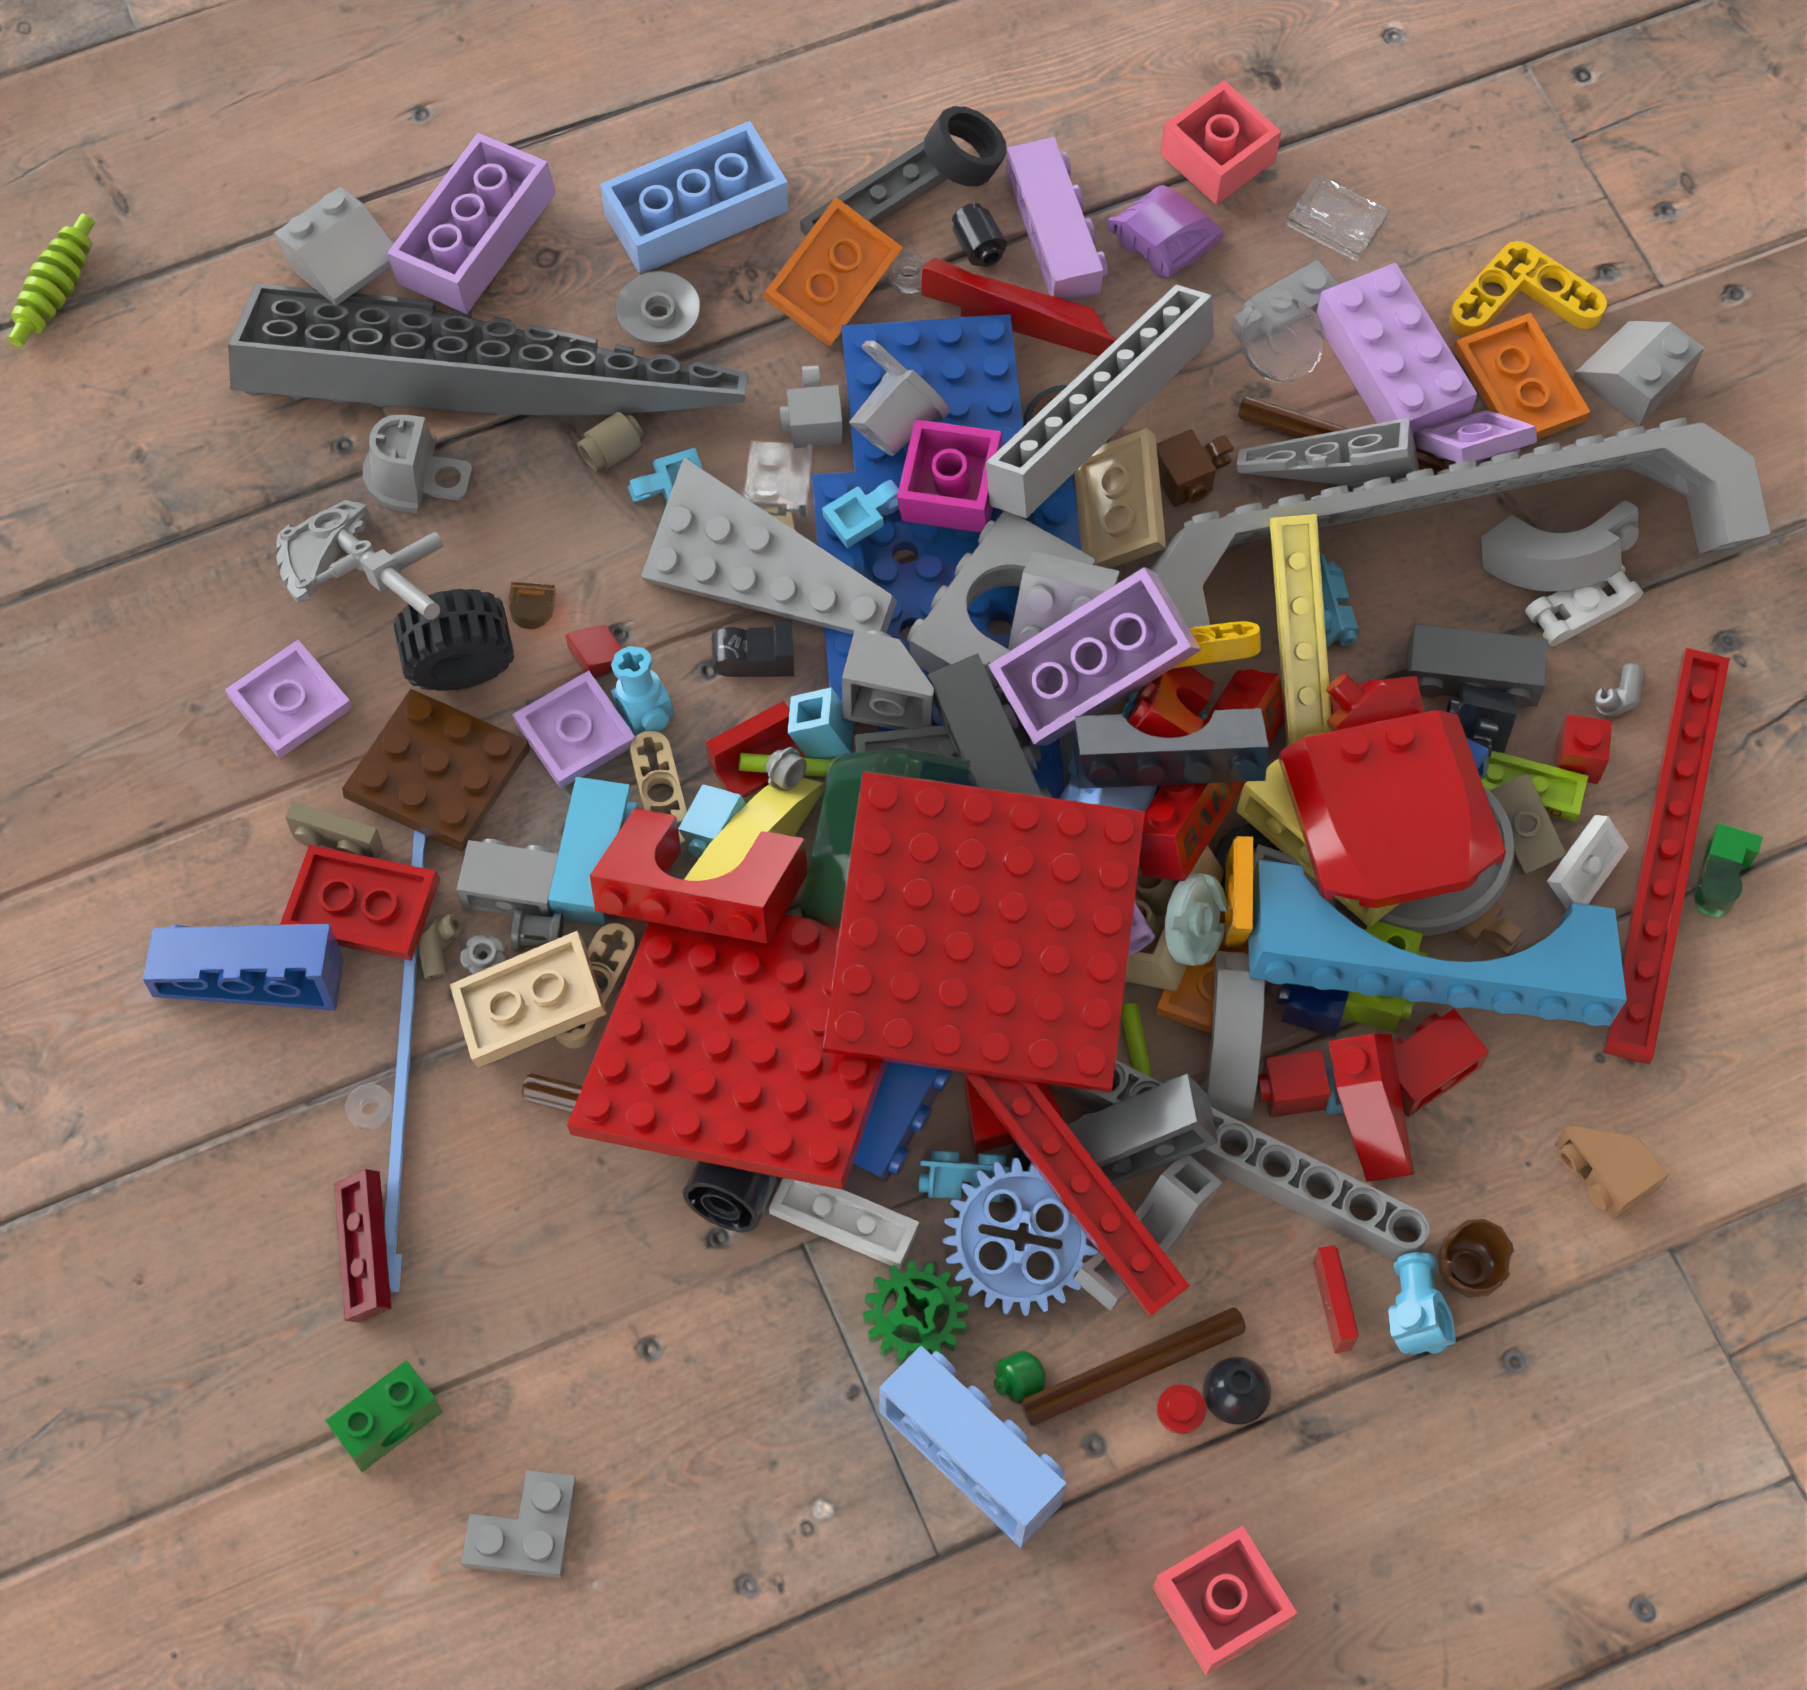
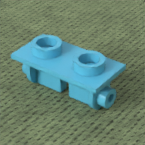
M1320 554L1326 646L1328 648L1334 641H1339L1341 646L1353 645L1357 642L1356 636L1360 631L1352 606L1338 605V602L1345 603L1349 599L1343 569L1337 567L1335 562H1326L1325 555Z
M931 1150V1158L921 1157L920 1165L930 1166V1173H920L919 1192L928 1193V1198L961 1199L962 1181L972 1182V1187L975 1189L979 1186L976 1171H982L990 1179L994 1177V1162H999L1005 1173L1011 1171V1164L1006 1163L1007 1155L979 1153L978 1161L959 1160L960 1152ZM998 1194L991 1201L1004 1203V1198H1011L1006 1194Z

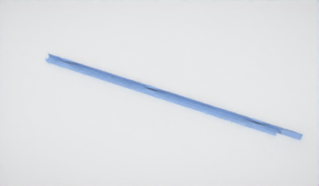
M414 830L412 866L424 868L427 835ZM418 946L412 961L404 960L384 1224L390 1294L400 1291L402 1254H396L401 1200L400 1192L415 1009Z

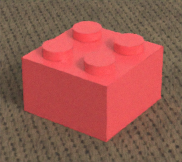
M1224 80L1164 124L1160 155L1215 205H1218L1276 161L1281 130Z
M1243 1525L1157 1575L1153 1585L1154 1592L1205 1676L1288 1627L1297 1615L1295 1608Z

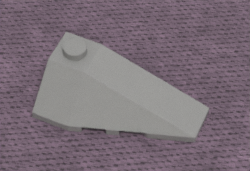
M1408 417L1240 449L1237 469L1238 473L1361 487L1364 486V482L1383 477H1390L1391 484H1394L1396 480L1406 478V474L1418 471L1419 463Z

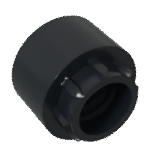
M698 1161L683 1189V1197L695 1213L710 1223L732 1231L748 1232L757 1227L777 1187V1179L771 1175Z

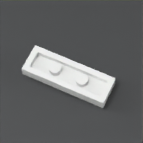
M786 1178L782 1179L769 1207V1214L885 1264L895 1265L899 1270L919 1229L918 1221L846 1190Z

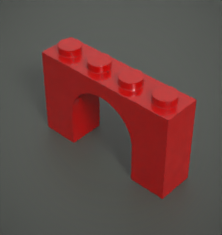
M634 808L589 876L596 912L767 944L806 879L808 869L804 838L761 831L743 861L729 873L717 878L701 881L677 879L667 874L681 853L677 817L675 815Z

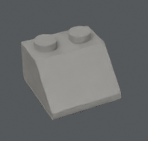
M341 187L325 195L319 202L299 216L292 218L286 225L274 232L291 271L336 306L391 267L387 252L393 246V243L364 204Z
M1628 321L1575 372L1574 376L1635 424L1641 426L1693 376L1704 347L1671 322Z
M855 630L842 676L843 719L894 730L932 727L934 687L900 639L892 638L882 631L871 630L863 632Z

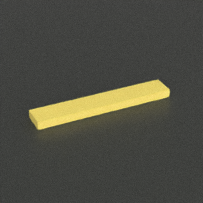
M1317 514L1270 518L1286 747L1303 737L1331 732L1327 724V720L1332 714L1330 695L1326 692L1329 686Z

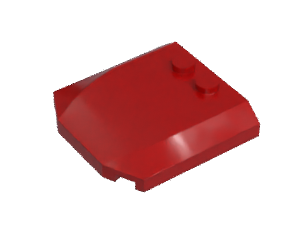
M1434 710L1303 737L1280 751L1279 763L1322 898L1333 900L1334 895L1359 900V906L1375 909L1466 890L1478 880V876L1494 863L1497 866L1505 858L1506 849L1457 714Z

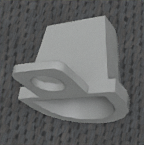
M865 341L861 346L863 350L884 368L887 373L882 377L883 380L849 423L881 451L894 456L910 441L915 419L931 422L937 420L941 422L949 414L950 410L942 397L914 370L904 368L877 342Z
M404 414L391 415L381 419L374 425L370 433L369 452L363 462V480L370 497L381 506L399 512L419 514L423 496L450 500L464 499L467 495L472 476V466L465 460L433 456L437 440L436 436L431 434L425 417ZM446 469H452L460 474L461 479L456 486L444 488L436 482L438 474Z

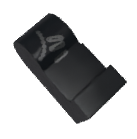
M792 620L774 621V627L748 628V630L738 627H727L716 630L712 634V669L715 673L726 677L794 676Z

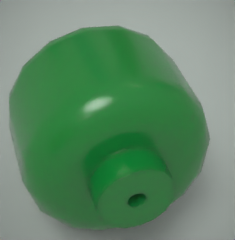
M1016 1351L1000 1359L995 1365L994 1373L997 1377L993 1382L995 1390L1001 1396L1008 1395L1014 1403L1021 1404L1024 1398L1036 1394L1045 1388L1046 1375L1043 1365L1036 1356L1027 1351Z

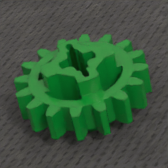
M909 1260L907 1272L901 1273L895 1265L889 1267V1281L878 1276L874 1279V1287L878 1294L866 1293L865 1304L873 1310L863 1312V1322L867 1325H875L868 1331V1339L870 1343L879 1340L883 1341L880 1347V1355L883 1358L894 1351L897 1353V1365L901 1366L907 1360V1357H910L920 1346L931 1355L935 1351L942 1354V1347L953 1352L957 1349L958 1342L953 1334L965 1335L967 1324L957 1318L968 1315V1304L956 1303L963 1296V1288L961 1285L952 1288L948 1287L951 1281V1273L948 1270L937 1277L934 1275V1263L929 1262L924 1271H917L914 1260ZM914 1285L924 1286L932 1290L926 1291L920 1288L914 1287ZM894 1294L897 1303L896 1307L887 1312V1316L883 1318L885 1304L890 1296ZM908 1303L918 1313L924 1311V1327L921 1321H918L914 1315L907 1317ZM948 1310L947 1323L938 1334L935 1321ZM903 1336L916 1340L918 1343L906 1342L899 1338Z

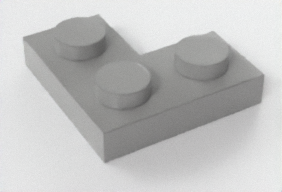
M526 1470L518 1519L469 1514L461 1560L462 1566L464 1568L562 1579L577 1481L576 1477Z

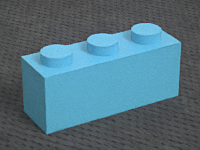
M576 777L548 897L552 917L555 913H562L564 920L601 926L606 925L608 914L595 911L589 875L634 808L638 809V802H632L630 785Z

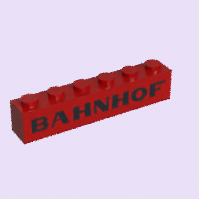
M1255 669L1237 670L1204 720L1202 728L1210 721L1215 710L1261 708L1269 746L1285 721L1279 673L1260 672ZM1246 782L1162 785L1145 811L1139 860L1142 876L1185 881Z

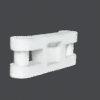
M1621 563V571L1612 577L1584 588L1557 591L1548 597H1540L1526 608L1525 613L1532 623H1539L1544 630L1542 636L1544 639H1548V644L1553 647L1634 604L1642 597L1643 591L1635 581L1630 582L1624 574L1626 568ZM1610 584L1616 593L1608 597L1601 588ZM1559 611L1565 621L1558 620L1554 614Z

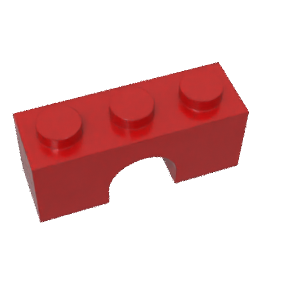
M1191 666L1172 668L1139 690L1133 701L1136 706L1130 713L1127 722L1137 730L1156 737L1176 738L1193 734L1202 728L1204 720L1198 717V715L1209 702L1215 682Z

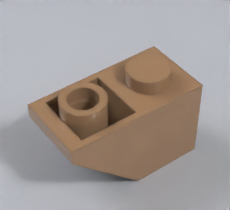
M1570 1125L1564 1129L1555 1144L1563 1165L1570 1172H1577L1588 1186L1587 1192L1592 1202L1600 1210H1606L1613 1220L1658 1191L1669 1176L1639 1137Z

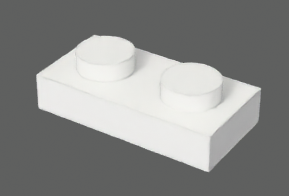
M1594 815L1547 880L1566 910L1571 903L1588 905L1629 848L1609 816Z

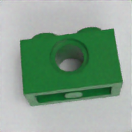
M406 1360L325 1421L359 1470L363 1472L439 1416L442 1411L433 1394Z

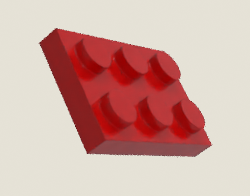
M309 845L280 925L330 924L339 946L412 961L441 878L434 870Z

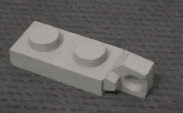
M1317 259L1245 302L1243 310L1233 316L1234 321L1231 332L1240 342L1260 331L1264 335L1270 333L1274 337L1317 312L1321 292L1339 284Z

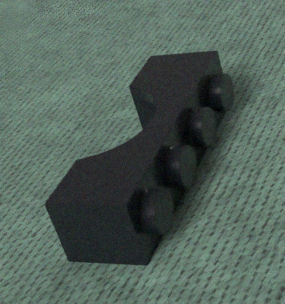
M1261 708L1215 710L1210 721L1202 729L1193 734L1176 738H1162L1145 734L1130 725L1122 714L1075 716L1074 758L1079 789L1265 781L1269 746Z

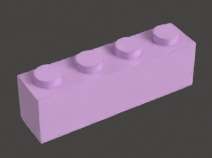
M1055 137L1007 147L1006 175L1049 295L1073 301L1101 294L1103 276L1108 274L1107 262L1102 251L1097 252L1094 246V226L1090 217L1084 218L1081 210L1083 209L1081 190L1078 184L1072 185L1069 177L1071 175V166L1067 153L1065 151L1060 152Z

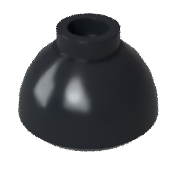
M1229 1357L1219 1361L1210 1369L1204 1380L1203 1395L1207 1407L1217 1418L1226 1423L1242 1425L1255 1421L1266 1411L1271 1398V1385L1266 1372L1256 1362L1244 1357Z

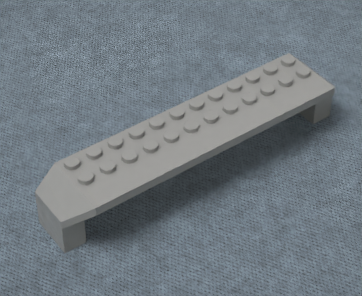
M1679 418L1660 423V427L1645 431L1644 426L1625 429L1617 432L1618 435L1604 439V442L1602 435H1594L1578 439L1576 444L1565 446L1562 448L1563 450H1561L1560 443H1554L1534 448V452L1524 454L1521 458L1518 457L1517 451L1491 457V461L1479 464V467H1476L1475 460H1468L1449 465V469L1437 472L1438 475H1434L1432 468L1414 471L1406 474V478L1396 480L1394 484H1391L1390 477H1383L1364 482V486L1353 489L1354 492H1348L1347 485L1322 490L1321 495L1311 497L1309 501L1305 500L1304 494H1298L1279 499L1278 503L1270 505L1269 509H1263L1261 503H1252L1235 508L1236 512L1226 514L1227 517L1219 518L1218 511L1195 515L1191 521L1184 523V529L1166 541V548L1160 551L1150 570L1156 572L1188 628L1208 626L1211 624L1202 587L1227 547L1270 539V518L1317 514L1318 529L1620 468L1629 470L1686 495L1699 554L1741 546L1771 535L1754 456L1704 422L1687 425L1686 418Z

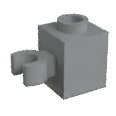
M819 365L802 366L803 388L787 389L788 406L780 407L781 431L790 432L791 448L842 444V416L838 385L821 386Z

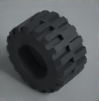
M452 589L428 595L440 607V614L435 619H426L409 604L395 618L394 631L403 675L410 684L420 686L421 689L449 691L477 686L494 679L513 662L514 650L505 608L500 598H495L492 593L481 592L477 589Z

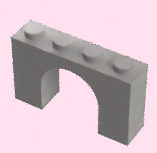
M1003 511L996 522L990 520L986 524L979 537L978 542L980 544L974 553L970 554L967 552L962 557L955 571L956 577L950 586L943 585L938 590L931 604L932 610L926 619L919 618L912 626L907 637V642L910 643V655L920 668L929 673L977 653L983 665L996 661L1011 650L991 640L976 629L968 615V610L972 603L988 590L1003 586L1020 587L1022 574L1032 551L1095 566L1096 559L1022 517ZM1001 686L995 689L1001 705L1007 704L1009 700Z

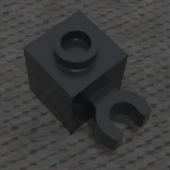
M1462 683L1458 698H1450L1446 712L1459 716L1466 738L1488 748L1489 757L1492 751L1505 753L1517 715L1515 694Z

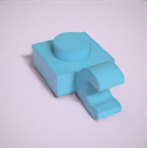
M696 448L656 459L653 462L656 473L630 480L628 489L633 503L647 500L662 492L667 503L684 457L702 469Z
M892 480L882 483L867 495L857 486L823 507V517L845 547L849 548L884 526L881 515H888L899 509L897 500L899 489Z

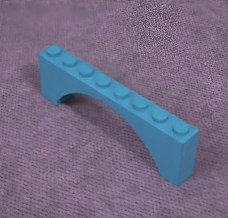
M1258 860L1253 870V929L1248 937L1249 973L1252 979L1267 980L1274 984L1290 983L1313 986L1320 990L1335 989L1358 992L1365 996L1381 995L1403 998L1410 1002L1426 1001L1449 1004L1456 1008L1471 1007L1494 1010L1501 1014L1517 1013L1532 1015L1546 1020H1570L1584 1022L1591 1026H1610L1627 1001L1616 912L1613 908L1571 903L1555 931L1527 950L1489 961H1444L1399 949L1355 925L1338 912L1325 898H1322L1304 876V866Z

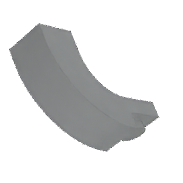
M1624 500L1592 525L1568 533H1551L1539 530L1512 514L1481 537L1483 569L1507 583L1538 591H1567L1597 584L1621 571V552L1630 549L1638 540V507Z
M1217 951L1214 961L1213 1018L1205 1078V1092L1209 1095L1212 1108L1233 1118L1251 1119L1261 1051L1265 980L1250 978L1249 954Z
M1188 1155L1176 1160L1160 1175L1135 1215L1169 1257L1202 1215L1223 1182ZM1100 1252L1086 1262L1073 1279L1110 1311L1125 1297L1129 1299L1132 1296Z

